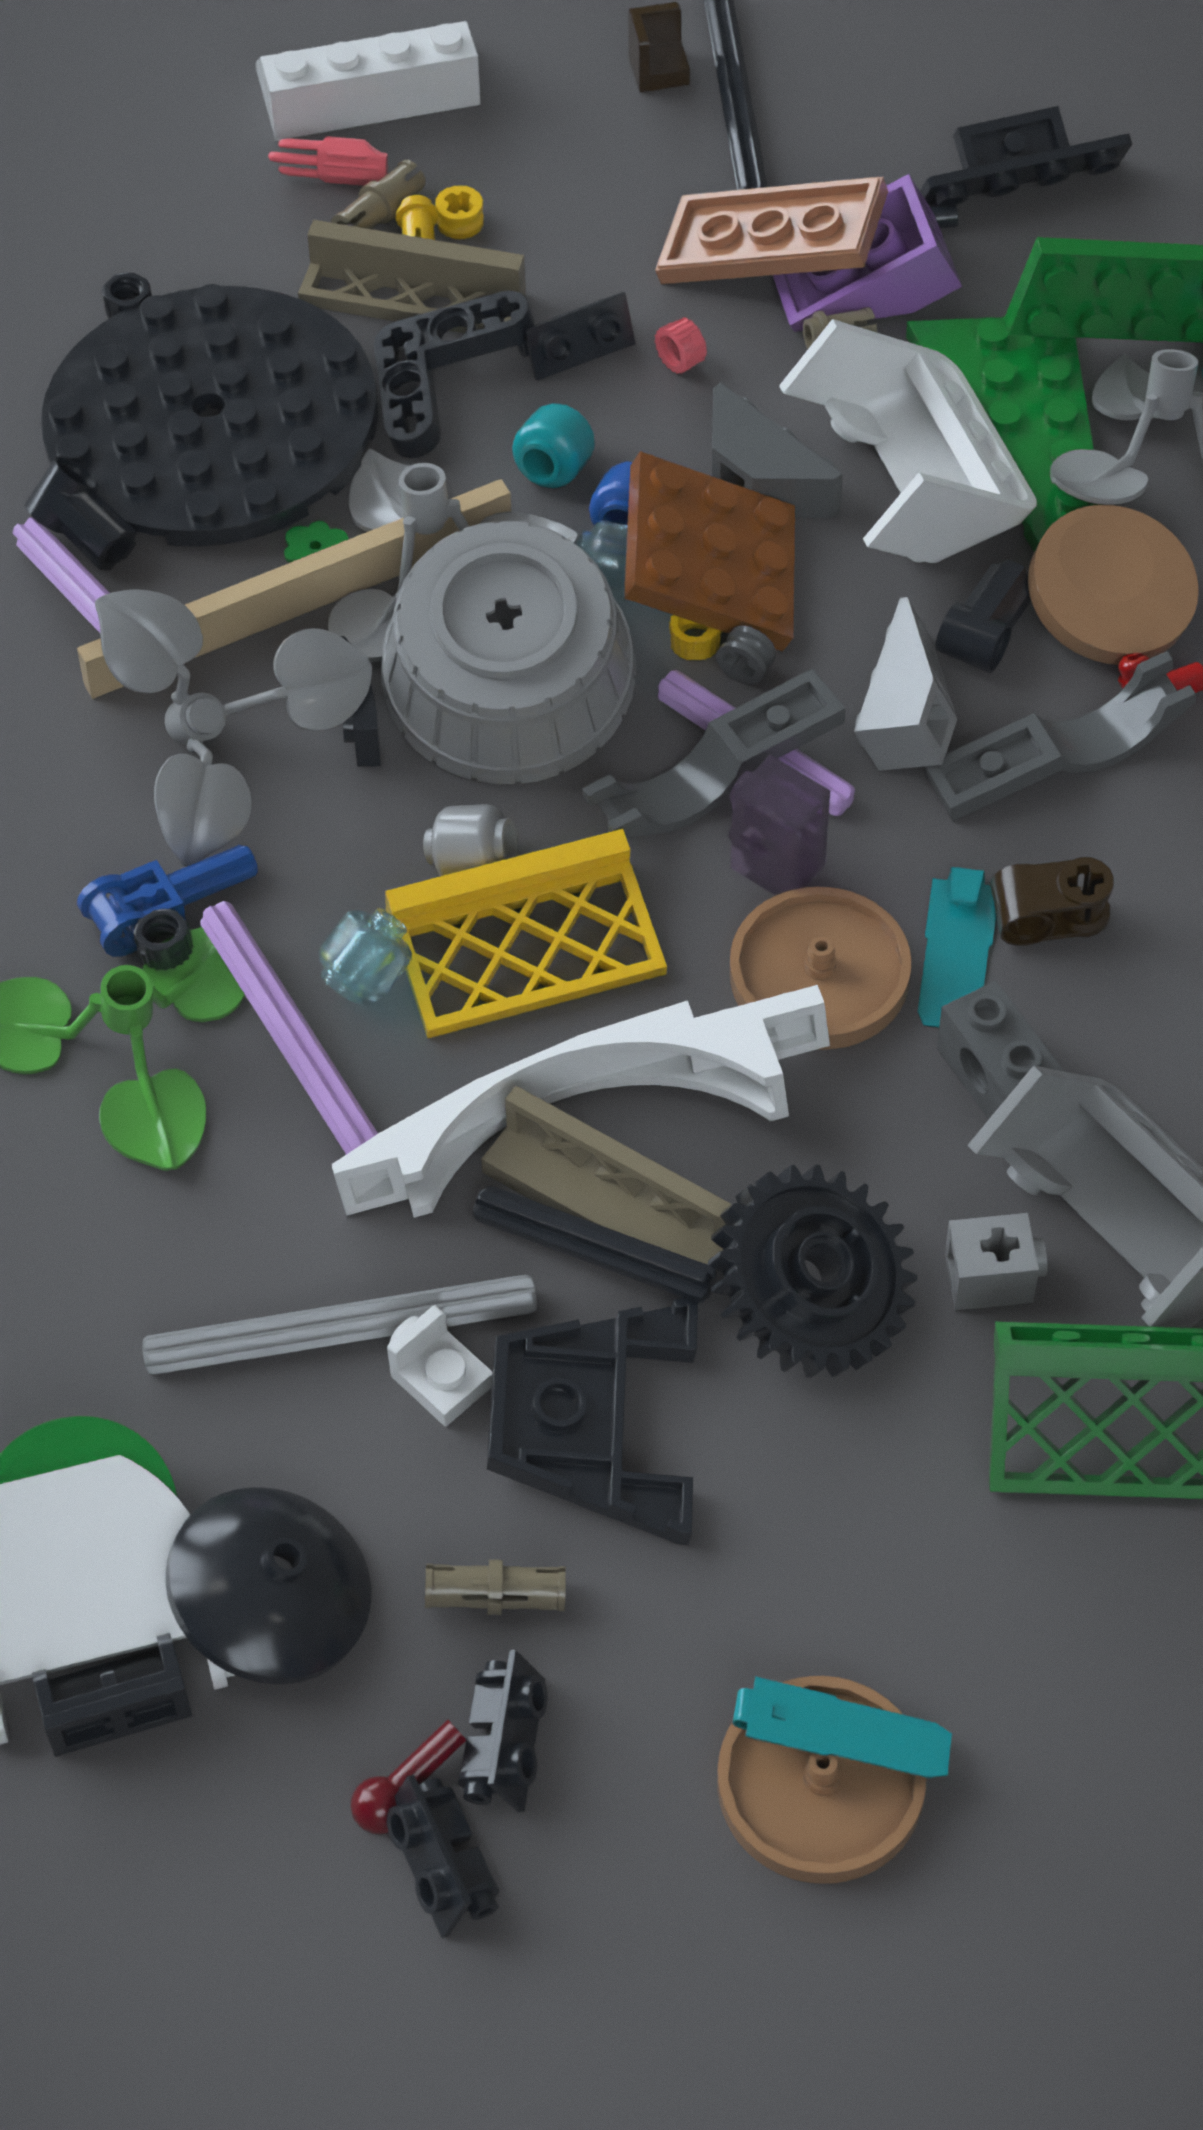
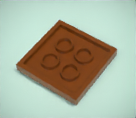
M640 451L630 465L624 599L726 633H730L737 626H749L766 635L773 643L775 649L783 652L794 638L795 505Z

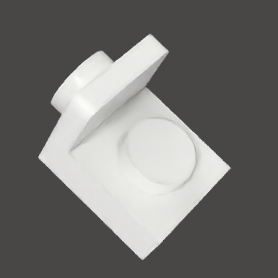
M436 1305L432 1306L420 1317L412 1316L406 1319L394 1331L387 1346L391 1377L445 1427L492 1388V1371L447 1331L446 1314Z

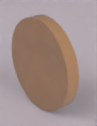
M1093 505L1076 509L1062 516L1045 532L1029 565V594L1032 605L1043 625L1059 642L1073 652L1101 663L1119 665V661L1129 654L1142 653L1150 659L1169 650L1179 640L1192 620L1198 603L1199 587L1197 573L1182 543L1169 529L1152 517L1122 506Z
M805 887L783 892L766 900L744 919L732 942L730 952V984L738 1006L818 985L825 1003L830 1046L817 1050L848 1047L878 1034L900 1012L905 1003L910 985L911 953L908 941L899 924L886 910L872 900L839 888Z
M807 1676L782 1682L835 1695L840 1700L902 1714L887 1698L875 1690L852 1680L831 1676ZM731 1723L722 1742L718 1761L717 1785L720 1807L724 1819L738 1843L766 1868L785 1877L802 1882L817 1884L846 1882L870 1874L884 1866L902 1850L911 1838L921 1816L927 1778L839 1756H823L745 1737L746 1730L735 1727Z

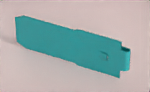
M951 867L947 880L932 879L925 930L927 945L917 1010L923 1026L939 1028L942 1006L984 986L989 947L993 944L996 911L991 886L985 885V871Z
M756 1676L753 1689L742 1688L738 1690L732 1724L735 1727L746 1730L745 1737L818 1755L839 1756L925 1778L948 1775L952 1733L935 1722L840 1700L835 1695Z

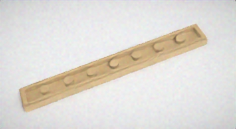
M502 479L451 498L460 501L461 513L469 526L480 524L487 516L500 512H511V493ZM449 517L443 528L436 533L419 534L415 532L411 569L435 544L459 531L452 517ZM404 518L185 604L194 614L203 635V645L196 657L340 600L349 593L367 589L399 576L404 540ZM101 638L77 648L83 682L92 699L124 687L116 680L105 662Z

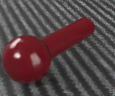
M447 1719L388 1777L374 1776L361 1782L353 1792L350 1803L351 1813L357 1825L364 1831L372 1834L388 1833V1811L391 1807L396 1806L395 1795L406 1777L414 1774L420 1785L458 1750L467 1739Z

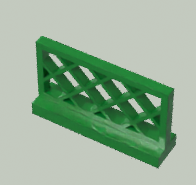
M995 1321V1372L989 1468L990 1492L1203 1499V1479L1191 1478L1197 1472L1203 1476V1449L1196 1454L1174 1432L1203 1407V1388L1200 1390L1194 1383L1203 1382V1328ZM1010 1376L1040 1377L1054 1393L1026 1416L1009 1399ZM1055 1377L1071 1379L1062 1385ZM1090 1379H1109L1124 1395L1095 1419L1073 1394ZM1125 1380L1140 1381L1131 1387ZM1160 1381H1178L1193 1397L1164 1421L1141 1397ZM1062 1403H1065L1087 1426L1062 1448L1058 1449L1036 1426ZM1134 1405L1156 1428L1127 1452L1105 1428ZM1009 1414L1018 1424L1007 1433ZM1027 1433L1050 1456L1048 1460L1032 1473L1005 1472L1006 1451ZM1097 1436L1119 1460L1101 1475H1083L1069 1459ZM1166 1438L1188 1462L1169 1478L1152 1477L1138 1461ZM1061 1467L1067 1474L1052 1473ZM1130 1470L1135 1476L1122 1475L1126 1471Z

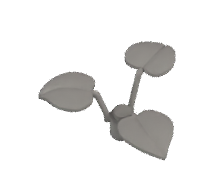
M1160 350L1152 356L1150 373L1139 367L1126 353L1113 362L1096 382L1091 402L1096 410L1114 419L1136 420L1140 418L1128 451L1119 460L1108 453L1097 450L1078 449L1066 452L1056 458L1051 465L1050 478L1052 484L1057 485L1061 490L1075 498L1095 504L1117 505L1135 500L1145 492L1149 478L1145 473L1131 468L1136 460L1151 419L1177 420L1183 417L1184 411L1189 408L1192 410L1203 461V393L1194 391L1198 368L1197 358L1181 350Z
M369 449L361 460L362 465L354 475L350 486V516L359 528L367 532L404 518V540L398 590L394 597L379 589H363L349 593L332 609L328 620V630L339 636H345L350 644L368 656L370 662L382 661L386 630L393 616L397 595L404 579L411 570L415 532L419 534L436 533L443 528L449 517H452L459 531H463L464 528L470 526L461 513L460 501L458 499H448L446 476L439 466L431 463H417L410 466L390 460L378 452ZM500 512L487 516L481 521V523H500L499 521L530 523V525H539L551 529L577 544L578 533L556 521L529 513Z
M122 590L103 595L95 601L100 623L103 655L109 670L117 681L134 692L148 694L157 693L168 688L175 680L176 674L178 676L177 689L171 695L174 702L168 707L165 714V727L169 736L174 741L187 745V750L191 753L196 752L200 756V760L189 754H176L169 757L156 776L154 802L164 838L179 862L186 867L203 860L233 841L243 831L251 814V792L243 775L229 764L220 763L212 765V752L203 744L204 741L213 739L220 734L224 728L227 715L286 697L287 714L290 721L296 727L309 731H322L336 727L350 718L364 701L371 684L372 665L366 654L333 632L311 628L301 630L287 637L275 654L273 669L282 687L224 705L216 697L208 693L201 692L189 696L187 693L190 672L184 663L196 657L203 645V635L194 614L177 599L150 590Z

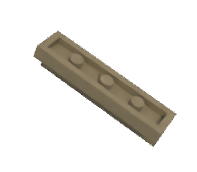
M313 220L307 234L310 265L298 292V299L304 300L320 309L398 321L437 310L425 307L422 301L433 296L449 298L452 303L445 307L502 291H516L526 296L524 255ZM322 276L344 280L347 283V286L335 291L317 288ZM381 287L396 289L400 294L383 300L373 298L370 292ZM511 316L505 318L504 321L510 320ZM483 323L478 324L479 330L485 328ZM455 327L449 331L465 333L468 328Z
M515 1086L505 1098L507 1127L482 1157V1173L530 1200L707 1265L708 1260L723 1250L711 1240V1236L723 1225H726L720 1215L731 1203L518 1086Z

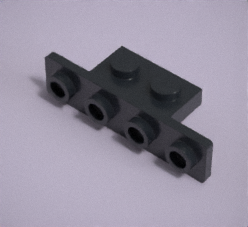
M1059 106L958 127L953 135L962 170L927 178L920 192L928 205L937 203L938 207L950 206L965 202L970 195L988 192L990 197L1007 195L1017 190L1020 184L1038 181L1040 186L1057 184L1067 179L1070 173L1088 170L1090 175H1099L1117 168L1133 144L1130 134H1123L1070 146Z

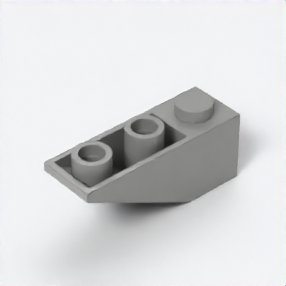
M908 597L899 599L892 623L886 630V640L877 666L872 671L870 686L862 710L855 720L854 732L857 741L865 748L878 771L943 765L957 722V716L932 637Z

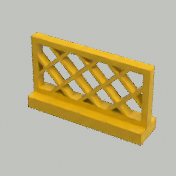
M623 829L385 891L387 923L392 938L396 939L427 1039L666 975L667 964L630 862L631 849ZM621 882L627 898L618 916L588 902L596 888ZM582 892V893L580 894L579 898L576 897V896H574V895H572V894H575V893ZM553 900L571 909L559 932L529 918L537 903ZM518 908H522L521 911H520V913H518V912H516V911H514V910H515V909H518ZM631 912L636 925L626 921ZM580 914L610 928L598 951L567 937ZM493 915L512 925L499 948L469 934L478 919ZM462 924L460 929L454 927V925ZM521 930L551 944L538 967L508 953ZM434 931L453 941L439 964L415 953L410 937ZM621 933L643 944L648 960L626 966L606 955L618 934ZM462 945L491 959L478 983L448 969ZM560 949L590 963L582 978L566 982L547 972ZM500 965L530 978L522 994L506 998L487 988ZM599 968L605 970V972L596 974ZM421 970L432 975L426 985ZM441 980L470 994L462 1010L435 1016L430 998ZM539 984L546 986L545 988L536 990ZM479 1000L486 1002V1004L476 1006Z

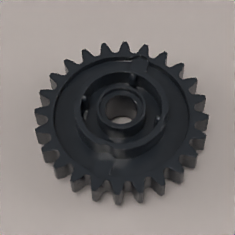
M790 1165L778 1177L771 1171L767 1172L755 1182V1186L749 1184L735 1196L737 1203L731 1204L720 1215L726 1225H723L711 1236V1240L723 1250L708 1260V1266L723 1272L725 1276L711 1287L712 1292L728 1295L731 1299L730 1305L721 1313L722 1318L739 1317L742 1319L743 1325L736 1338L742 1341L751 1336H756L760 1341L757 1350V1357L759 1359L764 1358L775 1350L780 1354L781 1371L786 1372L801 1361L805 1375L808 1378H812L822 1371L824 1367H826L832 1377H837L849 1369L850 1365L857 1370L872 1361V1355L877 1357L892 1346L889 1337H894L907 1326L899 1315L915 1306V1301L902 1290L918 1280V1275L903 1269L901 1266V1262L914 1254L912 1248L900 1247L895 1243V1237L904 1229L903 1224L887 1225L882 1219L889 1204L885 1201L875 1206L868 1205L866 1198L869 1186L864 1183L855 1191H849L846 1187V1173L843 1171L837 1173L828 1182L825 1181L820 1165H814L803 1174V1177L795 1165ZM805 1260L810 1261L817 1267L821 1275V1281L815 1279L809 1273Z

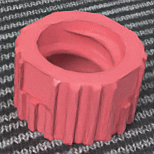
M683 317L678 321L668 323L656 331L654 341L658 356L672 372L682 374L705 360L707 354L706 342L693 321Z

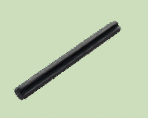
M704 0L737 190L767 187L734 0Z

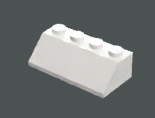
M467 21L441 24L435 27L400 33H389L383 36L349 42H337L332 45L297 51H286L280 54L260 57L256 62V71L276 141L480 105L478 55Z

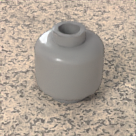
M489 804L448 806L436 816L433 828L427 829L424 834V855L429 865H435L439 876L518 856L517 829L512 819L505 818L497 806Z

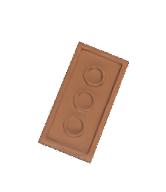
M870 177L683 195L655 269L661 284L863 268L865 267L888 194L884 178Z

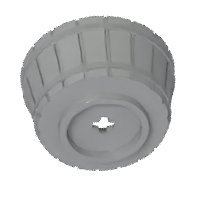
M499 521L500 523H480L443 538L414 564L404 579L397 595L393 616L387 627L383 644L381 666L384 697L387 696L385 701L387 708L400 733L404 732V738L430 762L432 760L435 761L436 766L451 774L469 780L475 778L477 782L515 784V782L521 781L522 784L542 781L559 775V772L562 770L566 772L582 764L596 753L598 747L602 748L623 721L622 715H626L633 697L635 686L633 676H636V657L630 629L623 611L613 597L611 588L601 569L583 549L571 540L551 529L539 525H530V523ZM506 601L510 609L520 608L522 616H517L513 619L514 628L502 630L499 622H488L486 616L495 613V603Z

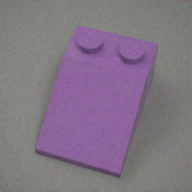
M909 174L887 185L888 194L865 267L773 275L786 316L794 332L803 331L804 320L812 318L814 312L823 311L826 315H832L870 307L875 315V319L910 314L962 287L936 217Z

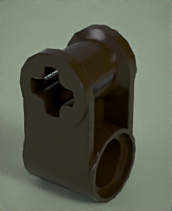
M1079 857L1073 860L1034 865L1015 864L999 870L991 878L990 886L1001 939L1007 944L1028 946L1041 941L1090 937L1104 930L1110 920V904L1108 899L1113 892L1114 876L1105 863L1095 858ZM1081 873L1084 874L1083 887L1078 886V877ZM1091 908L1090 919L1084 921L1085 909Z

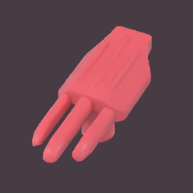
M328 136L322 141L281 139L278 143L279 147L316 150L317 155L274 151L268 155L269 160L273 162L317 166V169L279 166L278 170L280 173L289 176L319 178L325 183L365 186L368 182L379 181L388 174V153L376 150L364 139Z

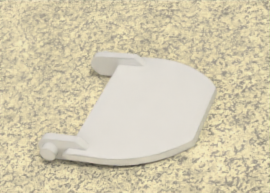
M121 1455L0 1484V1685L31 1678L33 1672L46 1669L47 1673L158 1646L157 1636L170 1633L172 1641L187 1638L171 1611L166 1591L165 1572L172 1543L180 1528L190 1516V1513L163 1482L140 1465ZM207 1659L214 1690L228 1687L227 1678L235 1675L223 1670ZM0 1694L1 1745L10 1741Z

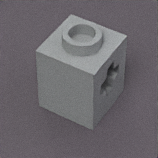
M1028 1213L949 1220L945 1259L955 1311L1034 1302L1038 1277L1047 1276L1048 1264L1043 1237L1033 1238Z

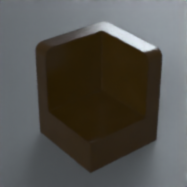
M671 2L628 9L629 60L639 93L690 85V66L681 41L682 11L679 3Z

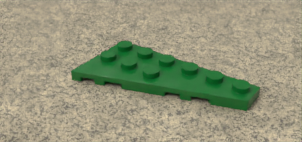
M1004 317L907 321L906 338L909 343L943 354L962 371L1035 495L1037 505L1022 522L1024 526L1023 535L1033 552H1035L1048 528L1059 518L1079 508L1103 505L1073 497L1061 490L1057 485L1052 484L1050 478L1051 465L1062 454L1078 449L1094 450L1076 338L1008 335Z

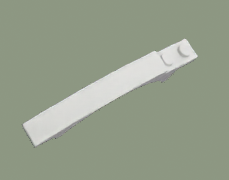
M815 985L783 993L778 996L720 1010L696 1018L693 1017L687 1000L578 1035L478 1078L378 1133L331 1164L345 1214L347 1216L409 1199L414 1218L433 1213L443 1190L455 1172L483 1143L506 1127L505 1098L515 1086L524 1089L549 1104L577 1094L604 1088L630 1085L682 1087L727 1098L753 1110L769 1121L789 1117L784 1077L778 1060L830 1046L825 1003L819 987Z

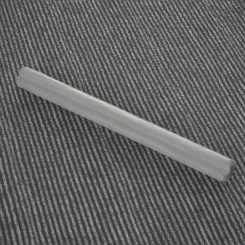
M524 1274L147 1335L143 1338L142 1342L144 1364L148 1373L155 1375L392 1336L398 1326L412 1316L420 1317L434 1305L446 1314L447 1327L529 1314L536 1311L537 1308L536 1290L532 1277Z

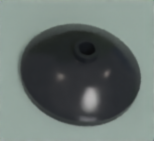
M248 1487L225 1492L208 1500L197 1508L184 1522L172 1543L167 1558L165 1572L167 1597L171 1611L183 1634L212 1663L231 1674L250 1681L266 1684H292L326 1673L339 1664L352 1650L362 1635L369 1618L372 1599L370 1575L363 1554L354 1538L327 1510L309 1499L288 1491L275 1488ZM274 1556L285 1559L290 1563L292 1569L280 1567L275 1562Z

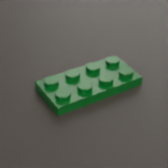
M1037 237L1004 317L1008 335L1203 343V245Z

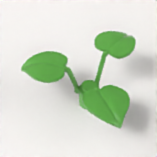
M202 927L190 930L194 948H192L193 952L189 955V959L185 960L181 966L178 965L176 968L168 970H156L155 968H149L147 964L143 966V969L132 965H121L108 971L101 982V994L93 993L90 995L89 1005L70 1026L68 1025L72 1017L71 1004L67 995L57 984L38 977H18L0 982L1 1069L18 1074H36L51 1069L58 1063L61 1057V1039L71 1040L77 1037L98 1012H101L102 1019L108 1028L114 1032L130 1036L135 1070L139 1080L119 1082L105 1094L99 1110V1122L106 1141L121 1155L163 1171L176 1170L190 1160L197 1151L205 1130L206 1104L204 1096L196 1081L185 1071L167 1069L150 1077L144 1049L143 1029L148 1026L152 1019L153 1003L161 1009L167 1008L173 1003L176 1011L183 1018L194 1022L219 1020L230 1015L242 1003L245 997L244 992ZM174 936L164 940L161 943L170 941L172 938H174Z

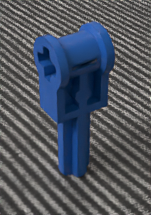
M244 845L235 846L168 875L165 874L156 859L123 874H109L93 880L82 889L77 899V906L83 917L93 920L101 932L100 944L106 954L112 957H122L137 951L134 940V927L138 920L159 909L178 911V914L185 919V905L256 876L258 866L251 849ZM107 893L111 894L109 899L106 897Z

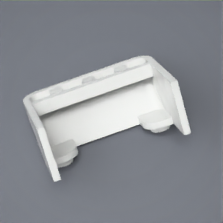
M832 319L779 385L783 394L824 405L832 418V428L846 441L851 443L860 441L874 445L901 494L863 538L866 546L869 548L905 556L918 563L924 561L937 563L1021 524L1037 505L1035 495L964 374L949 358L935 350Z

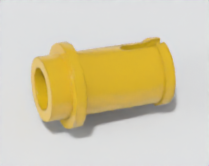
M411 195L403 199L395 215L398 226L402 228V235L435 240L434 226L438 222L439 217L436 206L432 204L429 198L423 195Z

